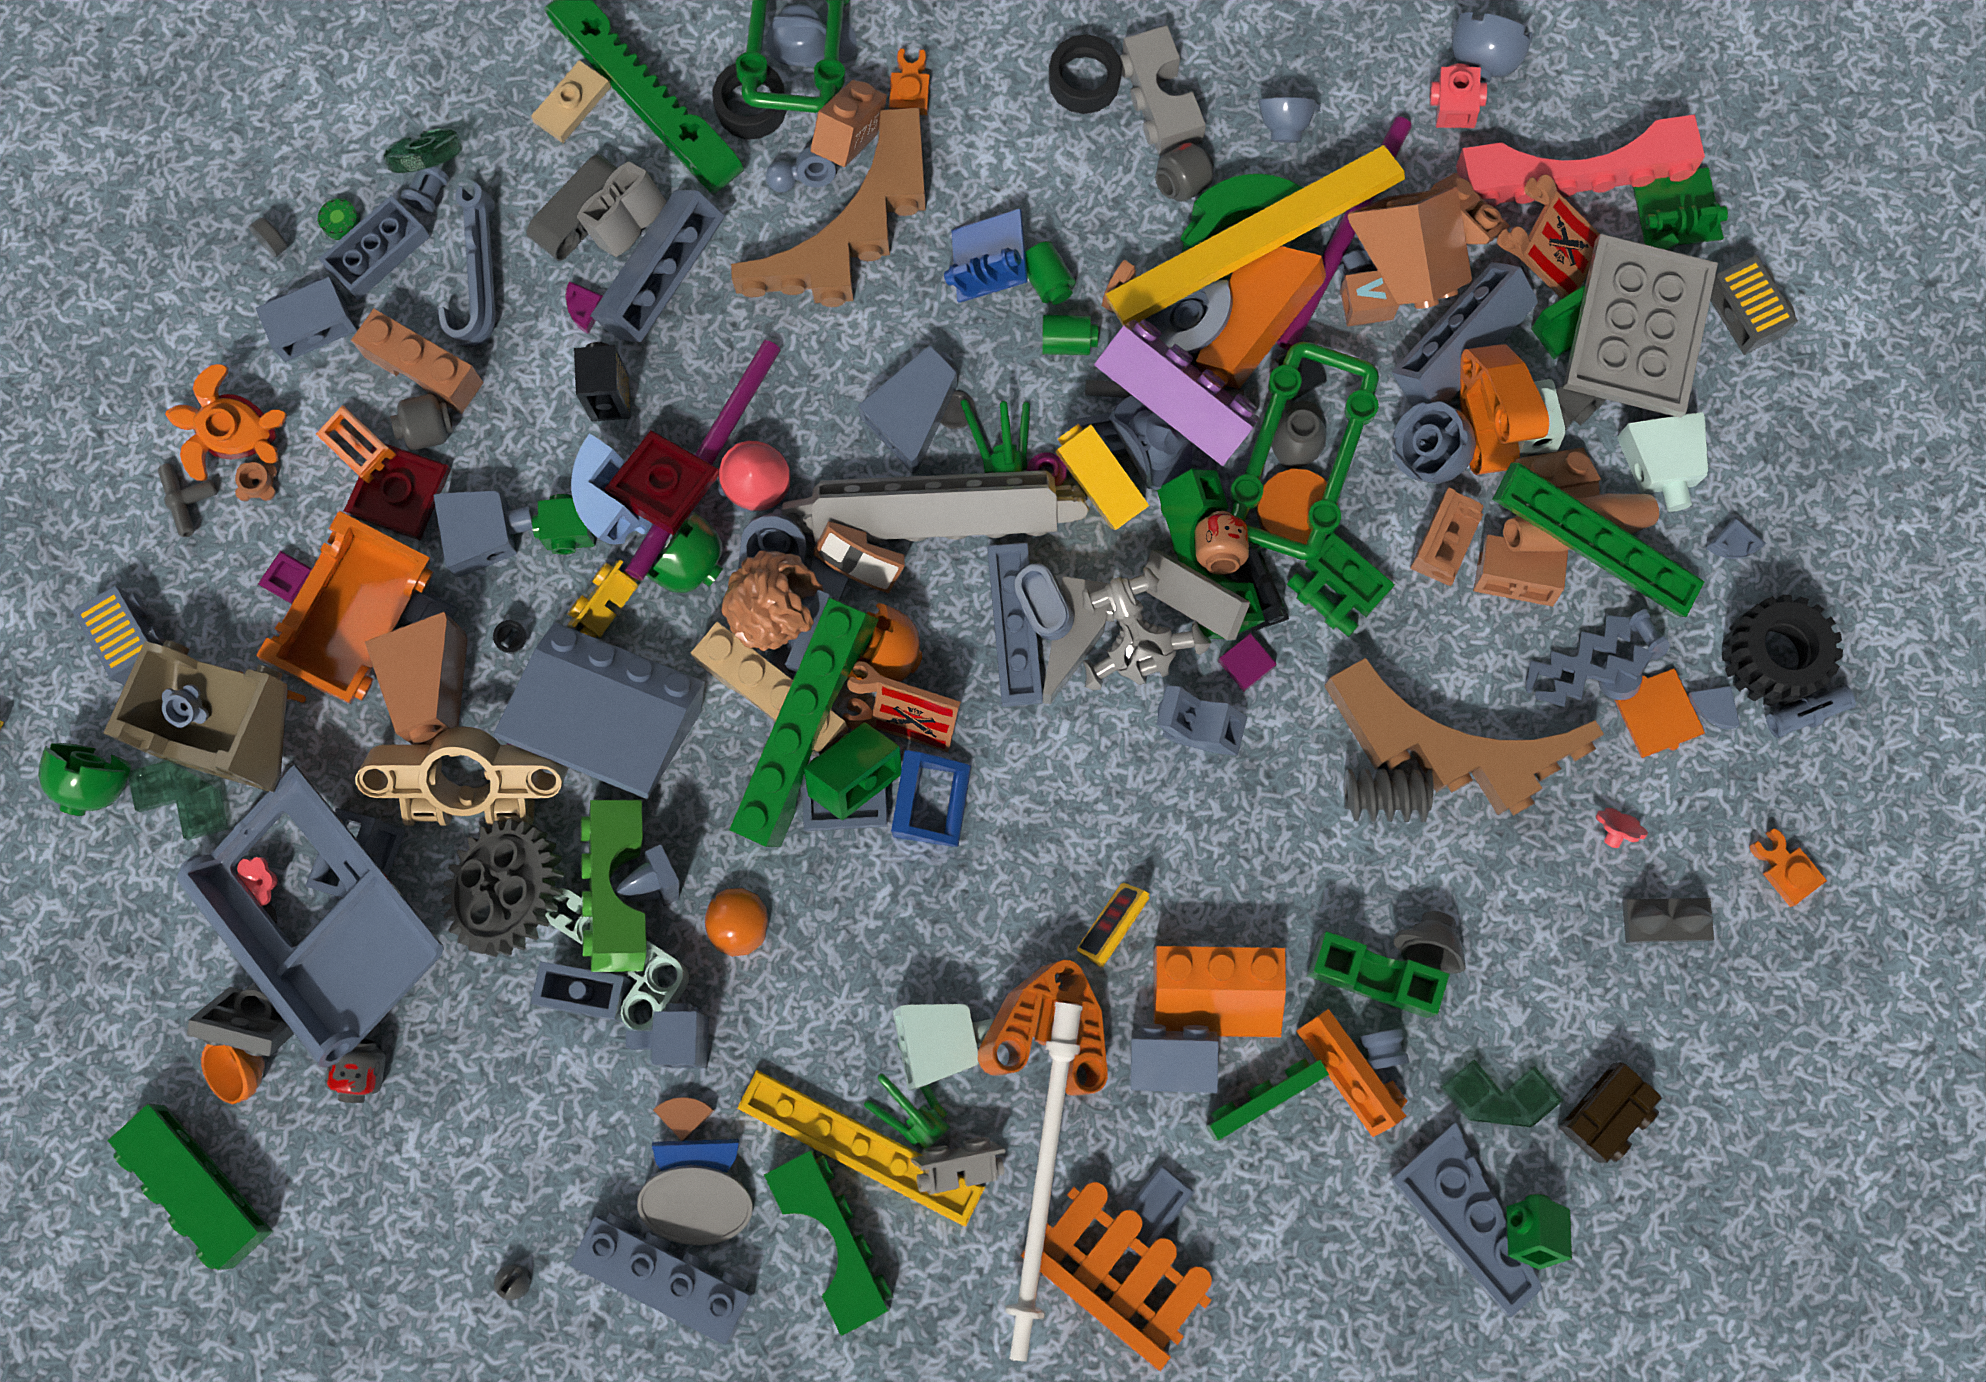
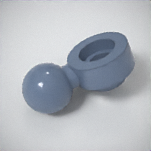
M811 147L799 153L795 165L785 161L772 163L766 171L765 178L768 186L780 193L792 189L797 180H800L809 187H823L834 179L836 174L835 163L810 152Z

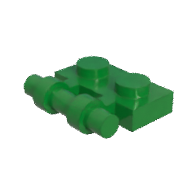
M1332 533L1325 540L1320 553L1314 558L1307 560L1305 564L1315 574V577L1308 582L1296 573L1287 583V586L1298 594L1296 599L1305 606L1310 604L1326 618L1324 622L1334 630L1337 627L1348 638L1359 626L1348 616V613L1355 608L1367 618L1395 586L1392 581L1335 533ZM1325 584L1343 598L1338 606L1320 592Z

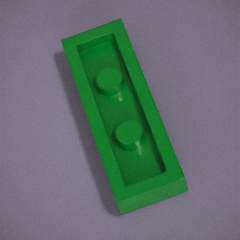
M1305 1057L1286 1068L1284 1072L1287 1078L1273 1086L1268 1079L1247 1091L1251 1099L1236 1108L1233 1101L1210 1113L1214 1121L1206 1125V1128L1213 1140H1221L1327 1077L1329 1073L1322 1061L1318 1060L1309 1064Z

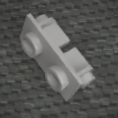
M988 1137L966 1140L964 1142L965 1147L949 1150L948 1146L926 1148L923 1150V1156L911 1158V1163L923 1170V1174L917 1175L918 1189L920 1192L927 1191L929 1195L958 1189L957 1172L960 1171L964 1173L965 1185L967 1187L997 1181L998 1176L1004 1175V1164L1002 1159L995 1158V1155L1005 1153V1148L993 1141L990 1142Z

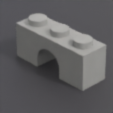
M1168 25L1124 38L1122 55H1119L1122 67L1121 74L1124 79L1129 77L1133 86L1130 90L1132 103L1136 111L1142 110L1146 120L1143 122V130L1148 144H1155L1158 155L1162 156L1182 144L1192 143L1198 145L1203 143L1206 124L1194 93L1190 92L1180 96H1172L1163 92L1158 86L1163 81L1176 78L1179 69L1180 57Z

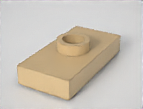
M579 60L531 115V118L536 125L564 143L611 88L610 83L606 78Z

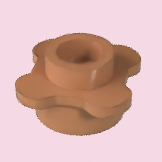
M256 462L243 463L237 468L235 482L238 488L235 490V494L238 499L245 502L251 498H261L264 501L274 498L276 490L273 488V477L276 476L277 469L273 464L264 463L261 465ZM259 479V484L253 485V481Z

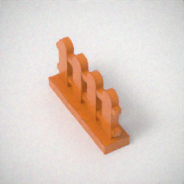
M1090 1182L1085 1185L1081 1192L1073 1186L1067 1194L1073 1200L1071 1205L1054 1227L1048 1223L1046 1224V1237L1044 1238L1040 1272L1157 1370L1161 1371L1171 1358L1169 1352L1164 1349L1170 1340L1178 1345L1184 1338V1335L1178 1329L1198 1303L1206 1308L1211 1302V1299L1206 1295L1212 1283L1211 1275L1201 1266L1191 1267L1184 1276L1170 1265L1177 1256V1249L1170 1239L1158 1238L1149 1248L1138 1240L1136 1236L1142 1229V1219L1137 1212L1124 1210L1119 1213L1115 1220L1104 1212L1102 1207L1107 1202L1108 1192L1101 1183ZM1095 1218L1107 1230L1089 1254L1086 1255L1074 1244ZM1131 1247L1141 1256V1259L1121 1284L1109 1274V1271L1126 1249ZM1025 1249L1021 1253V1257L1023 1258L1025 1255ZM1066 1254L1080 1264L1074 1273L1060 1263ZM1165 1275L1176 1286L1155 1312L1143 1301L1160 1278ZM1100 1283H1103L1114 1293L1108 1302L1095 1292ZM1135 1311L1149 1321L1143 1330L1129 1320Z

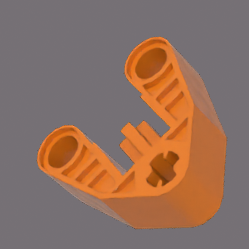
M1491 345L1465 349L1463 351L1460 362L1461 412L1468 418L1474 428L1476 440L1474 456L1469 464L1470 469L1475 475L1507 471L1510 464L1515 459L1520 458L1518 442L1541 439L1547 436L1549 431L1548 411L1525 362L1508 345Z
M1061 960L1042 966L1008 993L978 1050L980 1067L986 1073L994 1076L1011 1074L1022 1070L1029 1059L1033 1037H1035V1042L1045 1046L1046 1041H1051L1056 1008L1055 1002L1080 1005L1083 1008L1081 1010L1076 1045L1080 1046V1053L1075 1054L1074 1059L1069 1062L1065 1093L1070 1096L1096 1093L1105 1086L1108 1079L1102 1010L1082 969L1077 963L1071 960ZM1056 974H1059L1057 980L1062 979V988L1058 987L1061 984V982H1055ZM1000 1044L1004 1045L1009 1053V1060L1006 1065H1003L997 1056ZM1079 1065L1085 1069L1087 1074V1080L1084 1085H1081L1077 1079Z

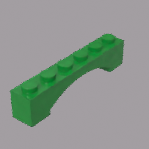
M828 598L730 826V831L765 847L782 846L797 811L795 806L805 774L804 767L808 765L822 727L843 684L852 671L854 664L860 657H863L879 619Z

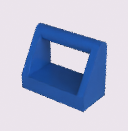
M905 750L891 829L893 838L958 847L971 765L922 752ZM922 768L954 773L944 834L912 827Z

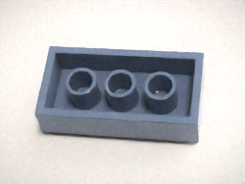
M390 195L318 260L358 301L430 236L424 226Z

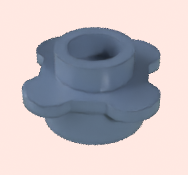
M188 684L181 690L169 688L162 693V712L169 723L182 728L194 721L202 724L208 719L209 713L202 706L199 688L193 684Z

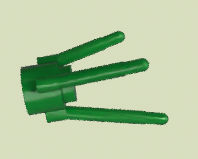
M962 399L960 403L983 459L984 472H1023L1027 469L1030 403L1024 402L1022 405L1017 451V445L1012 444L1008 404L1006 401L1000 402L1003 444L995 446L993 448L994 454L990 455L969 402L966 399Z
M881 1073L877 1077L888 1093L909 1114L910 1117L905 1122L911 1128L872 1101L866 1100L864 1102V1106L904 1135L913 1146L918 1142L924 1149L929 1148L950 1128V1125L943 1119L948 1113L939 1104L929 1084L920 1087L931 1109L923 1104L917 1110L885 1074Z

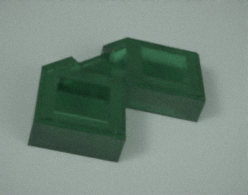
M168 760L130 771L128 778L135 811L144 812L176 803L183 839L186 840L228 830L221 790Z
M1474 1059L1440 1086L1467 1121L1532 1128L1564 1101L1535 1066L1528 1069L1504 1091H1501Z

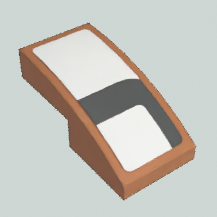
M828 521L813 550L814 556L834 570L859 583L886 593L891 591L905 566L904 554L868 544L866 532Z

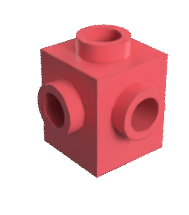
M1462 63L1441 67L1438 82H1431L1430 106H1436V128H1475L1480 106H1485L1487 99V82H1480L1481 67H1470Z

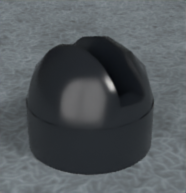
M506 620L499 623L494 629L493 640L500 651L513 654L523 649L527 641V635L520 623ZM514 628L519 633L510 646L506 648L502 644Z

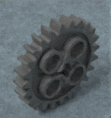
M508 819L505 824L496 820L493 823L492 830L483 826L480 828V839L471 836L467 838L470 847L467 852L460 849L457 850L461 861L459 865L451 864L448 867L455 875L453 879L444 881L443 885L451 888V894L442 898V902L451 905V908L443 916L445 919L454 921L449 928V932L459 935L457 939L459 944L466 945L468 950L480 954L497 957L501 953L510 956L513 947L520 950L526 949L525 937L533 940L539 938L536 929L538 925L546 927L550 925L545 914L547 911L558 910V907L551 901L553 896L563 894L562 889L555 887V881L564 877V873L554 869L562 861V857L552 853L557 845L555 842L547 840L548 834L546 832L536 829V826L523 821L518 822Z

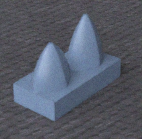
M661 844L645 851V863L619 884L614 891L617 896H623L625 901L631 902L660 898L663 906L679 899V880Z

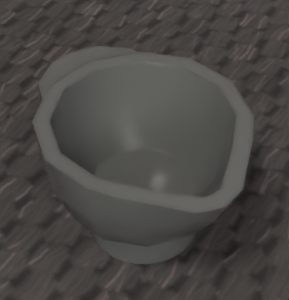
M1301 400L1293 403L1289 410L1282 414L1271 447L1280 464L1287 470L1292 468L1299 469L1313 462L1320 456L1326 446V428L1322 423V412L1318 406L1310 401Z
M1439 911L1426 912L1422 915L1421 922L1415 924L1411 930H1400L1394 935V945L1400 950L1405 961L1411 960L1446 973H1461L1466 969L1461 940L1458 932L1455 931L1456 922L1453 917Z

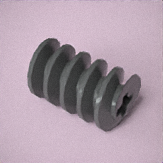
M1346 769L1343 785L1345 809H1350L1354 821H1359L1362 810H1367L1371 821H1376L1379 810H1384L1387 821L1392 822L1396 810H1400L1404 822H1409L1413 810H1417L1420 821L1426 822L1433 805L1434 784L1432 770H1428L1424 780L1419 770H1412L1409 773L1408 779H1406L1403 770H1395L1391 779H1389L1385 769H1378L1374 780L1369 769H1362L1357 780L1352 769Z

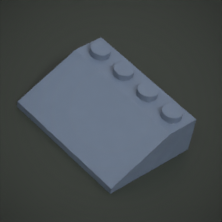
M554 622L535 648L494 731V738L648 799L700 716L705 681Z

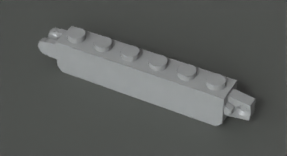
M1045 470L823 480L813 488L812 497L783 502L782 514L795 521L803 533L814 534V543L818 542L828 521L866 532L867 542L881 543L887 539L904 538L908 541L916 542L925 540L927 537H946L952 540H959L970 535H986L991 538H1000L1014 533L1041 536L1047 532H1057V523L1073 522L1074 520L1078 522V520L1082 521L1083 518L1086 519L1089 506L1086 504V500H1088L1087 495H1085L1084 490L1080 486H1055L1054 477Z

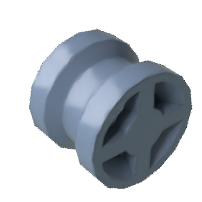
M1402 1029L1360 1037L1362 1046L1367 1048L1369 1058L1367 1062L1373 1070L1410 1063L1408 1054L1402 1050L1401 1041L1404 1038Z

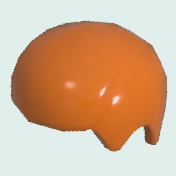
M728 888L717 893L716 897L711 899L705 915V929L709 940L717 951L731 957L749 955L762 945L766 937L768 915L766 912L767 908L758 894L745 888Z

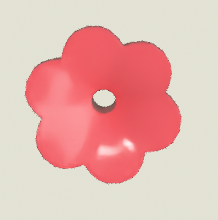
M1605 808L1604 811H1598L1596 819L1608 831L1604 842L1610 847L1619 848L1624 839L1630 842H1638L1639 839H1645L1648 835V831L1640 826V822L1635 817L1622 814L1616 809Z
M255 857L252 860L242 859L237 866V876L251 891L260 906H266L271 901V890L276 887L278 882L276 874L269 870L268 863L263 857Z

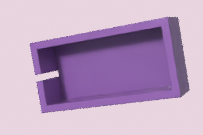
M1133 319L1123 325L1094 366L1216 462L1224 466L1256 425L1259 419L1254 414L1257 409L1256 406L1244 396L1237 394L1234 398L1222 389L1225 382L1212 371L1206 369L1202 373L1191 364L1193 357L1177 344L1170 348L1161 341L1159 337L1162 333L1150 322L1142 319L1139 323Z

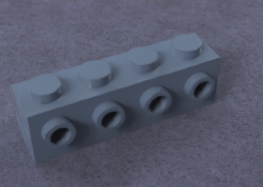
M675 190L590 316L617 339L641 343L708 241L714 235L725 215L698 190Z
M1491 262L1391 372L1412 406L1423 402L1429 404L1436 401L1449 404L1451 399L1460 390V362L1463 351L1470 348L1501 344L1536 306L1539 301L1521 267Z
M609 1212L607 1218L603 1215L594 1216L569 1266L723 1345H727L732 1341L755 1294L746 1289L749 1283L746 1279L725 1270L723 1276L707 1269L710 1263L707 1259L690 1251H686L683 1257L669 1250L672 1242L650 1231L644 1237L630 1230L633 1222L621 1215Z

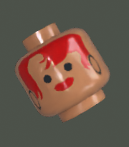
M1227 511L1213 512L1209 517L1201 520L1195 528V550L1198 563L1207 568L1210 573L1217 575H1226L1237 571L1249 557L1246 523L1241 518Z

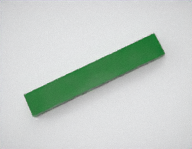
M1520 463L1510 464L1492 498L1495 502L1546 532L1568 548L1679 617H1687L1705 582Z

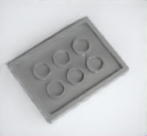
M1600 234L1595 240L1563 389L1679 418L1684 416L1687 412L1718 263Z

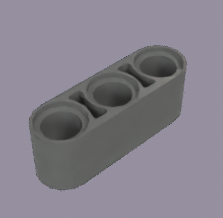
M601 154L592 156L533 217L527 227V236L557 261L564 260L589 234L577 218L581 207L591 196L603 189L607 179L617 167Z

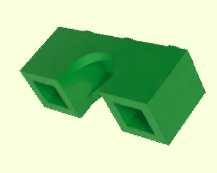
M1327 931L1318 937L1306 977L1425 1018L1438 1015L1450 976L1449 973L1411 960L1399 961L1378 955L1367 950V945Z

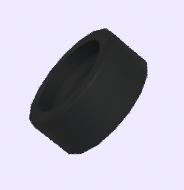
M1088 34L1072 36L1061 42L1052 53L1048 76L1050 92L1057 103L1071 112L1080 114L1098 112L1109 106L1117 96L1121 82L1122 67L1119 54L1112 44L1101 37ZM1083 57L1096 59L1106 67L1107 80L1104 85L1095 90L1082 91L1074 89L1063 80L1062 72L1066 63Z
M736 63L727 66L717 76L712 88L713 105L722 127L733 136L743 139H760L773 133L783 123L787 110L766 109L756 116L747 117L731 112L728 107V96L736 87L741 86L742 83L737 78ZM767 64V78L762 85L767 86L771 93L786 94L779 74Z

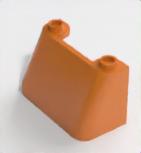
M338 511L329 527L332 533L327 542L331 546L323 543L318 560L282 623L278 622L275 627L277 633L280 634L279 637L275 635L271 639L266 637L256 656L262 663L346 703L352 704L355 698L363 701L374 681L373 678L368 676L373 665L365 641L394 631L415 591L424 592L434 571L428 569L430 557Z

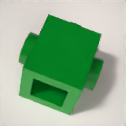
M555 494L550 496L549 500L537 501L538 514L532 516V529L535 539H539L547 551L552 550V553L557 555H569L575 553L576 548L595 547V535L580 519L572 495Z
M1531 1194L1526 1196L1525 1200L1507 1206L1508 1256L1538 1270L1571 1260L1570 1209L1552 1201L1549 1196L1543 1194Z

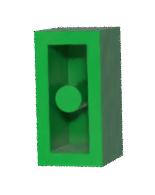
M862 723L852 732L845 734L840 741L823 754L813 758L804 767L808 796L843 821L901 776L900 747L867 723Z

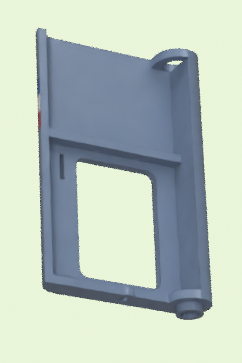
M295 765L279 780L275 792L269 791L244 819L236 824L231 833L210 855H194L188 858L181 865L177 876L180 886L319 1067L332 1066L338 1063L345 1054L351 1052L432 967L444 951L443 944ZM284 813L291 817L346 887L344 896L295 947L265 909L260 906L251 891L237 876L235 870L236 864Z

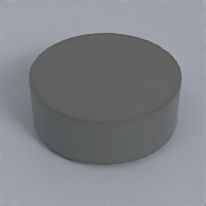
M259 217L249 225V229L254 237L274 257H277L287 249V243L265 218Z

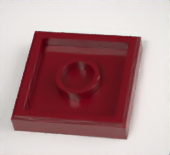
M650 430L605 487L604 491L630 511L674 536L718 478L719 469Z
M386 444L395 453V456L391 460L385 457L382 461L385 465L380 472L377 469L373 470L371 475L374 478L370 483H367L360 476L358 477L344 512L351 517L421 540L435 508L433 495L442 492L451 468L441 462ZM373 445L370 452L373 454L377 448Z

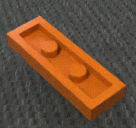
M1329 1008L1296 1030L1316 1060L1322 1061L1329 1073V1078L1372 1137L1397 1125L1406 1117L1402 1108L1408 1100L1393 1080L1386 1084L1382 1083Z

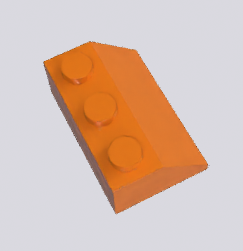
M1156 946L1153 950V1024L1165 1025L1166 1031H1183V1027L1186 1025H1203L1209 1027V1032H1217L1218 1037H1281L1286 995L1285 948Z

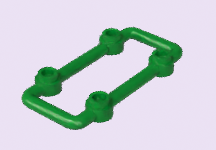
M752 0L746 52L742 53L736 60V74L738 80L742 83L741 92L744 101L756 108L818 113L843 88L845 83V68L839 62L843 9L850 0H826L829 6L824 57L814 67V84L820 91V97L757 91V88L767 78V60L761 53L768 0Z
M1302 341L1289 348L1283 365L1276 367L1270 375L1268 388L1272 396L1245 474L1233 481L1230 498L1234 504L1231 514L1241 518L1244 522L1249 509H1253L1261 501L1264 488L1260 477L1286 402L1295 397L1299 392L1302 378L1298 368L1302 358L1362 376L1363 380L1359 390L1353 392L1345 404L1344 412L1348 423L1323 497L1311 506L1307 515V524L1311 529L1307 543L1303 544L1247 525L1249 543L1252 542L1255 545L1296 559L1309 560L1320 553L1326 535L1334 532L1341 521V511L1337 503L1363 427L1373 421L1379 408L1378 400L1374 395L1379 382V374L1376 367L1366 360Z

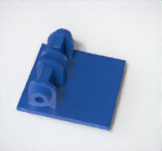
M1020 208L951 230L954 264L950 265L949 270L944 272V278L948 286L954 285L956 287L958 303L1028 282L1022 210Z

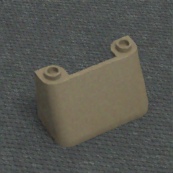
M165 640L162 646L145 641L103 734L157 758L274 793L281 778L288 685L281 681L283 674L263 665H258L256 671L246 669L245 673L197 661L187 656L189 648L176 642ZM193 684L201 692L200 699L202 706L209 713L208 719L202 724L194 721L182 728H178L169 723L163 715L162 693L169 688L181 690L186 685Z

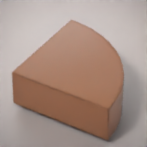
M1123 260L1106 288L1102 306L1112 313L1114 311L1108 304L1105 294L1136 278L1134 265Z
M685 1097L667 1100L653 1109L681 1141H685L715 1112L711 1106L703 1101Z

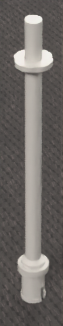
M1055 1002L1056 1008L1051 1041H1046L1045 1049L1049 1050L1052 1066L1018 1304L1006 1305L1005 1311L1007 1314L1016 1316L1010 1359L1016 1361H1027L1033 1319H1044L1045 1311L1035 1307L1069 1062L1074 1059L1075 1054L1080 1053V1046L1076 1045L1080 1015L1083 1008L1080 1005Z

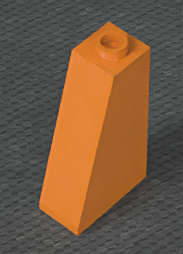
M1280 246L1233 271L1229 281L1233 299L1230 318L1220 335L1200 350L1196 360L1198 369L1202 373L1206 369L1215 373L1225 382L1222 388L1228 386L1240 389L1323 284L1326 273L1322 256Z

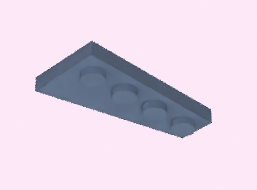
M1452 1122L1389 1180L1504 1314L1511 1318L1536 1296L1543 1287L1531 1266L1508 1256L1507 1222L1503 1216V1211L1496 1197H1493L1476 1159L1470 1154L1457 1123Z

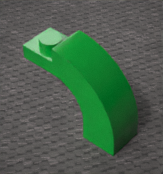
M1245 174L1215 184L1205 191L1193 204L1192 222L1185 229L1180 239L1183 242L1182 253L1220 233L1226 227L1241 222L1299 191L1303 187L1285 178L1267 174Z

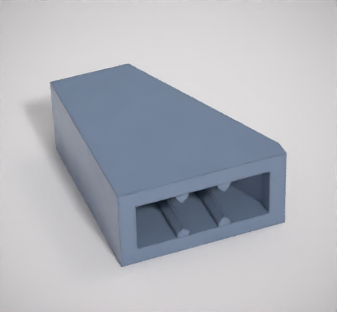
M931 345L926 347L858 405L861 420L912 474L919 470L957 388L956 371L958 368L945 352L938 354Z

